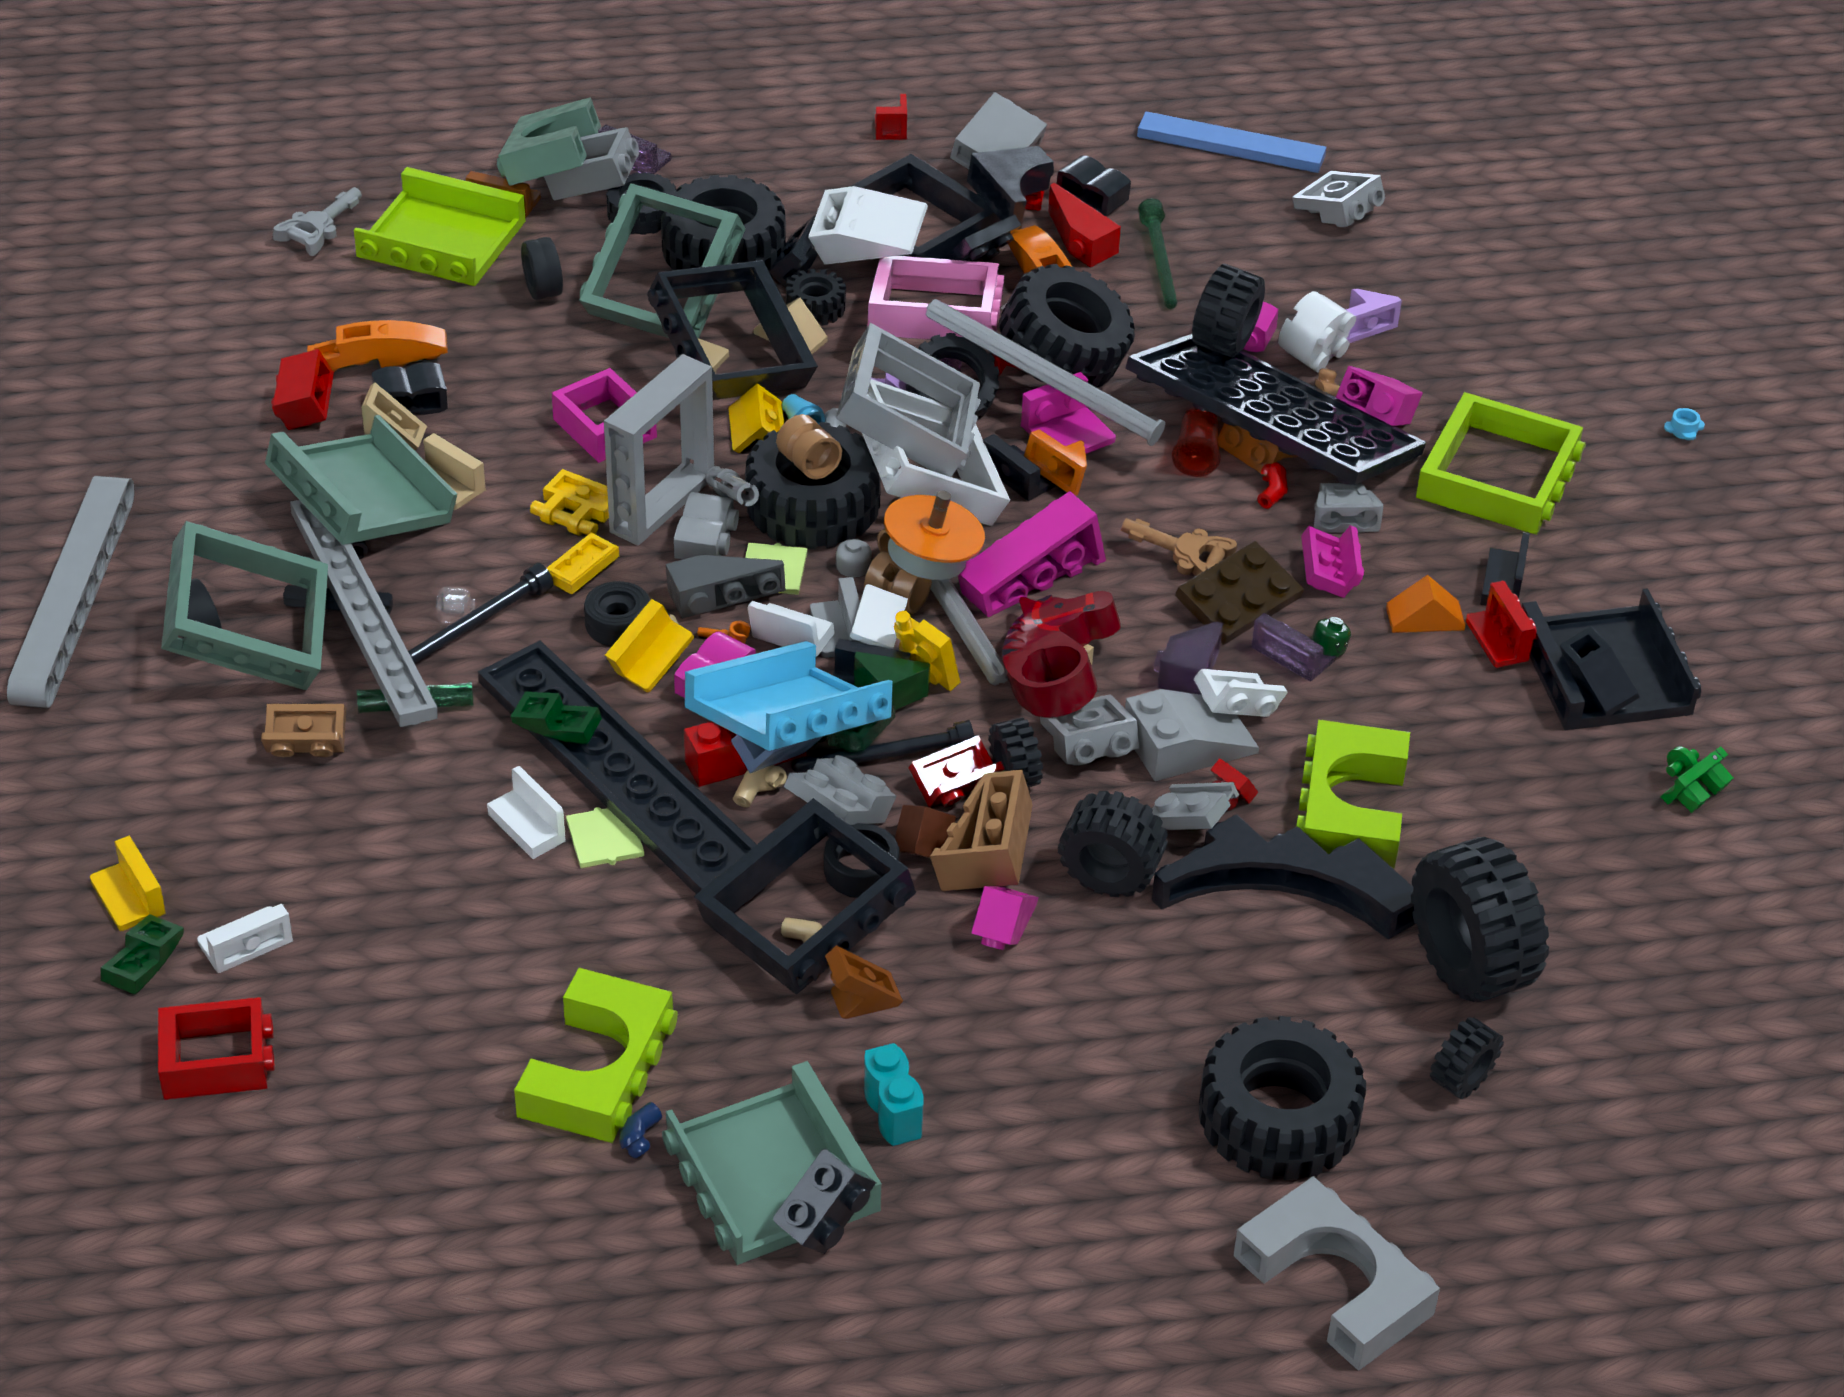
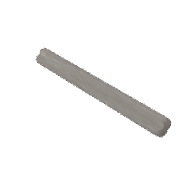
M950 579L932 580L930 589L989 683L994 686L999 683L1004 684L1008 680L1004 663Z

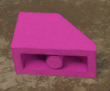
M984 886L972 934L982 936L981 944L1004 950L1006 944H1018L1039 897L1006 887Z

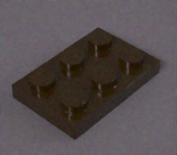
M1254 541L1180 585L1175 596L1225 645L1301 598L1304 588L1265 549Z

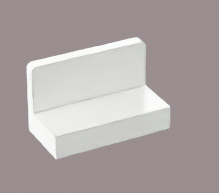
M867 584L860 600L850 637L869 645L893 649L897 638L894 630L895 616L899 611H905L908 598Z
M752 601L747 607L752 636L782 647L808 641L816 645L817 657L835 634L832 622L769 603L764 605Z
M520 766L513 768V790L487 803L488 815L532 859H535L566 842L564 812L562 807Z
M282 903L274 907L268 906L202 934L197 938L200 948L218 974L293 942L289 913Z

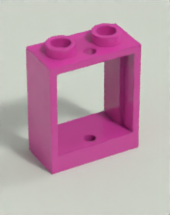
M608 368L552 392L553 420L600 463L606 460L604 422L596 425L582 411L609 399L618 407H621L637 392L611 368ZM656 424L643 434V443L657 438Z

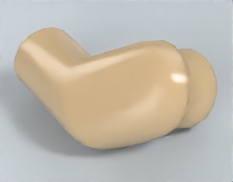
M774 765L753 773H749L747 770L733 796V801L739 806L750 807L757 792L782 787L787 780L786 771L782 767Z
M786 917L782 922L781 933L784 937L799 939L804 943L819 931L822 925L814 921Z

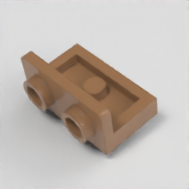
M267 704L265 732L261 735V742L267 753L277 757H291L294 753H310L316 757H330L333 755V752H344L346 707L344 704Z

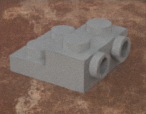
M1330 171L1294 195L1292 199L1295 209L1308 210L1310 213L1320 212L1322 223L1336 224L1337 227H1347L1355 222L1354 220H1361L1365 213L1374 209V206H1381L1385 199V192L1381 175Z
M1111 694L1093 698L1081 709L1064 716L1053 718L1040 717L1042 726L1053 736L1054 751L1066 764L1084 765L1098 757H1120L1128 754L1131 750L1139 749L1137 720Z
M836 755L835 758L817 759L813 770H807L806 773H789L784 785L786 789L807 803L814 798L849 825L857 823H885L897 797L885 786L886 783L883 780L870 774L864 775L856 767L855 762Z

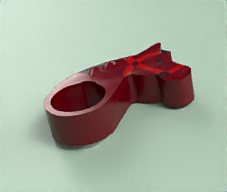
M1096 591L1069 599L1049 595L1035 601L1027 597H1020L1019 602L1023 614L1010 627L1002 649V658L1013 694L1024 709L1038 717L1053 718L1073 713L1087 705L1094 698L1098 688L1092 665L1084 646L1092 640L1110 637L1121 628L1113 596L1106 591ZM1051 678H1060L1058 680L1050 681Z

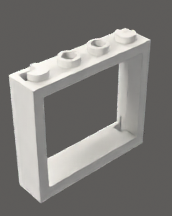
M873 379L870 380L867 396L947 439L952 408L941 402ZM976 424L971 431L975 436L968 448L971 454L966 460L964 469L962 471L957 469L961 480L909 464L902 448L896 446L893 450L863 434L888 494L903 498L911 495L936 496L938 491H947L951 494L950 501L963 506L975 515L980 523L989 526L994 524L1010 502V498L986 445L983 443Z

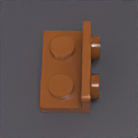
M1224 423L1216 441L1218 446L1259 473H1261L1262 467L1267 463L1272 464L1281 461L1283 458L1298 457L1285 454L1275 444L1267 440L1255 439L1250 436L1249 431Z

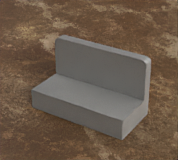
M853 577L839 578L838 600L810 604L811 616L832 622L834 625L835 634L821 651L823 658L835 657V646L839 638L863 643L850 637L860 604Z

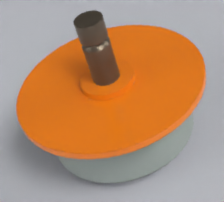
M938 491L936 496L911 495L900 498L890 504L884 515V527L890 537L888 552L892 560L906 572L931 580L950 579L959 575L964 570L966 561L977 555L983 547L985 532L982 524L969 510L950 501L951 494L947 491Z

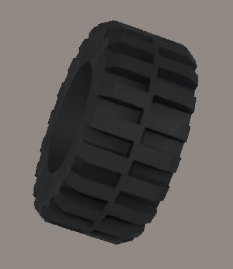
M711 175L708 179L700 177L694 179L691 184L684 183L670 194L738 214L746 229L731 264L763 260L769 271L786 244L784 205L774 191H771L768 186L762 183L756 184L753 179L747 177L739 179L736 175H728V177ZM661 211L662 252L666 263L673 271L702 267L719 227Z
M1050 264L1045 267L1040 266L1025 273L1009 298L999 320L1001 335L1071 374L1081 372L1088 379V383L1096 388L1105 385L1114 376L1134 342L1135 327L1127 304L1120 301L1121 296L1115 290L1111 291L1107 287V283L1101 279L1096 280L1091 277V273L1084 270L1079 272L1075 270V267L1067 265L1061 268L1058 264Z
M820 422L819 425L837 440L842 448V457L838 466L831 474L820 479L807 477L778 450L776 444L778 432L773 430L766 434L763 440L760 439L747 456L745 481L755 485L759 491L757 502L747 507V513L754 522V525L763 534L767 532L769 538L776 542L782 540L785 541L787 546L797 547L800 545L806 546L807 549H816L817 546H826V549L833 548L839 542L855 539L856 534L861 536L878 516L881 478L865 439L858 433L852 434L848 428L840 425L833 427L830 423ZM806 484H820L821 486H806Z
M1477 837L1428 853L1417 865L1411 882L1414 887L1411 892V903L1414 904L1413 919L1414 923L1417 924L1419 930L1417 935L1421 945L1425 947L1426 957L1430 965H1434L1437 970L1436 975L1441 982L1448 984V989L1453 994L1472 1002H1483L1532 985L1544 971L1547 964L1545 960L1549 955V946L1546 944L1549 932L1548 926L1544 922L1546 914L1543 904H1540L1537 894L1539 892L1535 883L1530 881L1528 870L1523 863H1519L1516 860L1517 855L1511 849L1505 848L1504 844L1497 840L1486 837Z
M1279 1016L1278 1020H1269L1268 1017L1256 1018L1251 1025L1244 1022L1232 1028L1231 1034L1227 1032L1215 1042V1047L1209 1050L1205 1059L1198 1113L1200 1124L1204 1128V1135L1213 1147L1218 1145L1217 1152L1228 1162L1233 1159L1237 1162V1168L1247 1173L1251 1170L1259 1172L1261 1178L1272 1180L1273 1176H1284V1181L1297 1180L1299 1175L1306 1174L1307 1178L1322 1173L1323 1166L1327 1169L1333 1168L1341 1162L1342 1156L1349 1154L1355 1144L1366 1095V1080L1363 1078L1364 1070L1360 1061L1356 1057L1353 1058L1354 1052L1344 1041L1338 1043L1336 1041L1337 1036L1326 1028L1321 1031L1315 1028L1313 1022L1304 1019L1302 1023L1291 1021V1017ZM1267 1086L1287 1087L1304 1094L1314 1104L1300 1109H1279L1260 1102L1249 1092Z

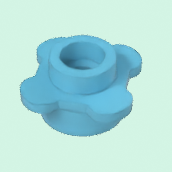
M1679 408L1673 412L1672 420L1665 423L1664 429L1680 439L1694 440L1697 435L1696 433L1704 429L1705 423L1700 420V415L1696 411L1689 408Z

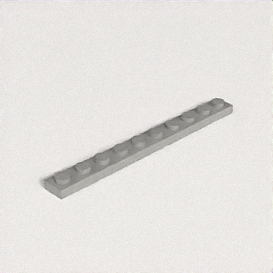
M300 500L291 501V514L314 559L328 564L327 585L399 726L416 725L421 722L438 719L437 706L352 544L342 545Z

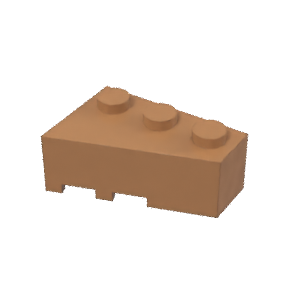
M1023 770L983 774L963 805L964 814L958 823H951L947 829V840L941 848H935L930 855L941 891L984 888V886L1003 887L1019 885L1033 806Z

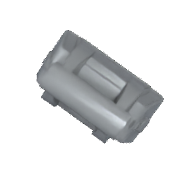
M1320 483L1318 498L1314 510H1316L1314 518L1315 529L1325 533H1342L1351 525L1356 527L1358 532H1378L1380 530L1383 503L1372 491L1366 490L1362 483L1356 485Z

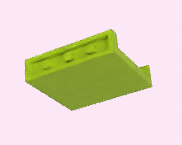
M406 167L401 173L402 192L370 230L357 227L354 229L356 256L476 286L526 222L524 195Z

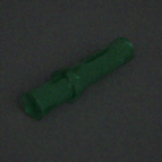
M472 681L468 683L426 686L437 708L474 706ZM357 689L358 714L392 711L381 689Z

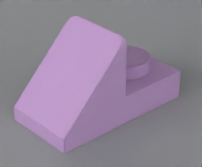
M1352 289L1349 308L1346 310L1356 316V322L1350 330L1347 340L1352 343L1398 327L1402 300L1396 296Z

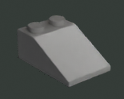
M1159 689L1126 698L1125 709L1137 720L1139 749L1134 750L1154 781L1213 766L1219 758L1228 762L1259 752L1258 745L1237 714L1212 713L1200 694Z

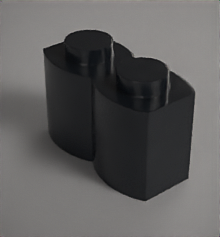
M1079 156L1057 173V185L1104 216H1107L1129 200L1130 179L1118 170L1105 168L1092 157Z
M423 362L407 368L389 366L371 372L372 384L377 383L411 413L427 415L440 413L448 409L447 389L441 366L438 363Z

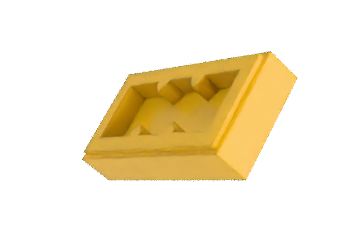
M591 532L547 567L552 576L553 585L570 594H574L619 557V547Z

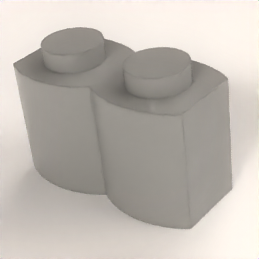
M695 492L689 494L683 516L679 520L674 536L675 558L686 559L698 555L721 556L722 554H728L730 547L729 533L730 530L736 531L739 520V510L734 509L732 498Z

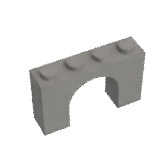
M1314 1176L1237 1229L1233 1256L1263 1284L1297 1260L1313 1254L1336 1255L1349 1260L1362 1270L1370 1286L1332 1314L1327 1342L1358 1371L1431 1318L1435 1313L1440 1287L1436 1285L1433 1278L1428 1273L1420 1271L1404 1257L1401 1250L1395 1244L1387 1242L1371 1227L1367 1219L1353 1212L1340 1200L1334 1190L1325 1187Z

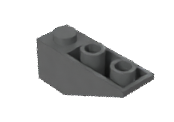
M698 555L665 564L668 592L682 619L786 591L784 563L782 560Z

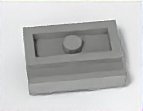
M1233 782L1172 784L1169 787L1171 793H1166L1155 801V805L1152 807V814L1161 818L1163 821L1161 827L1166 828V830L1212 829L1230 807L1228 800L1230 798H1237L1239 793Z

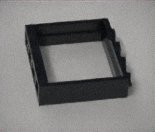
M912 154L852 185L889 195L907 188L962 222L919 247L914 246L912 254L902 256L944 259L964 238L1000 222L999 217L978 194Z
M763 260L657 273L647 293L650 305L654 307L661 321L662 329L668 335L675 349L677 358L684 354L711 366L678 299L744 291L782 366L715 374L712 368L713 400L741 397L756 383L769 392L805 388L818 365Z
M813 798L698 892L694 898L702 919L706 924L797 995L812 981H816L829 968L825 955L836 945L850 951L865 936L874 932L898 908L903 907L916 894L907 866ZM827 836L882 878L788 956L734 914V912Z

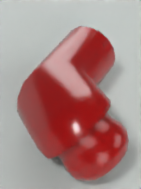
M1278 462L1267 463L1261 469V474H1267L1262 479L1265 482H1269V486L1258 495L1257 501L1265 509L1271 508L1288 492L1286 469Z

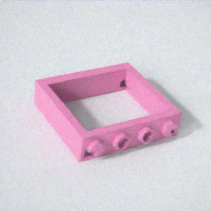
M907 256L880 258L868 303L867 327L872 323L896 337L931 339V337L939 334L940 337H944L946 333H955L926 316L928 306L926 303L889 301L892 289L983 295L981 308L949 306L997 332L1004 284V275H998L999 263Z

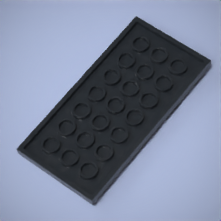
M1192 334L1128 357L1125 369L1137 374L1139 380L1154 383L1164 388L1167 394L1174 397H1182L1192 402L1193 407L1198 410L1210 411L1221 417L1222 422L1231 426H1239L1249 431L1250 436L1255 439L1267 440L1275 444L1281 452L1288 455H1296L1306 460L1310 467L1326 470L1336 475L1338 481L1347 485H1356L1422 455L1426 445L1425 441L1395 426H1391L1242 350L1232 358L1197 345L1193 342Z

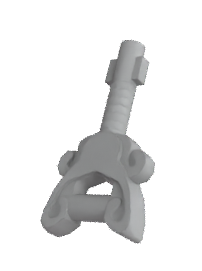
M353 187L348 192H341L335 197V202L322 212L294 213L292 219L274 226L273 240L282 242L292 239L304 244L307 253L310 256H314L324 245L325 239H333L337 236L333 219L347 208L352 209L359 204V199L362 197L360 190Z

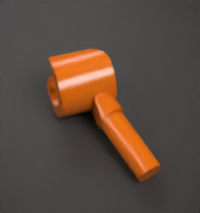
M734 621L730 624L729 630L699 627L697 635L709 637L713 633L720 631L745 644L746 638L749 637L750 625L744 621Z

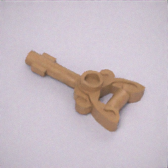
M1128 518L1124 520L1121 528L1122 532L1129 534L1128 538L1140 543L1145 540L1173 551V560L1177 563V570L1183 575H1189L1192 572L1197 576L1234 554L1237 550V542L1235 540L1219 536H1208V533L1203 529H1195L1192 534L1184 533L1180 538H1176L1150 528V523L1140 519L1133 521ZM1203 552H1210L1205 563L1199 559V555Z

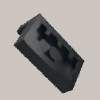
M815 215L789 237L769 270V273L785 288L787 287V281L791 280L792 275L799 276V272L803 270L807 273L818 256L808 238L816 217Z

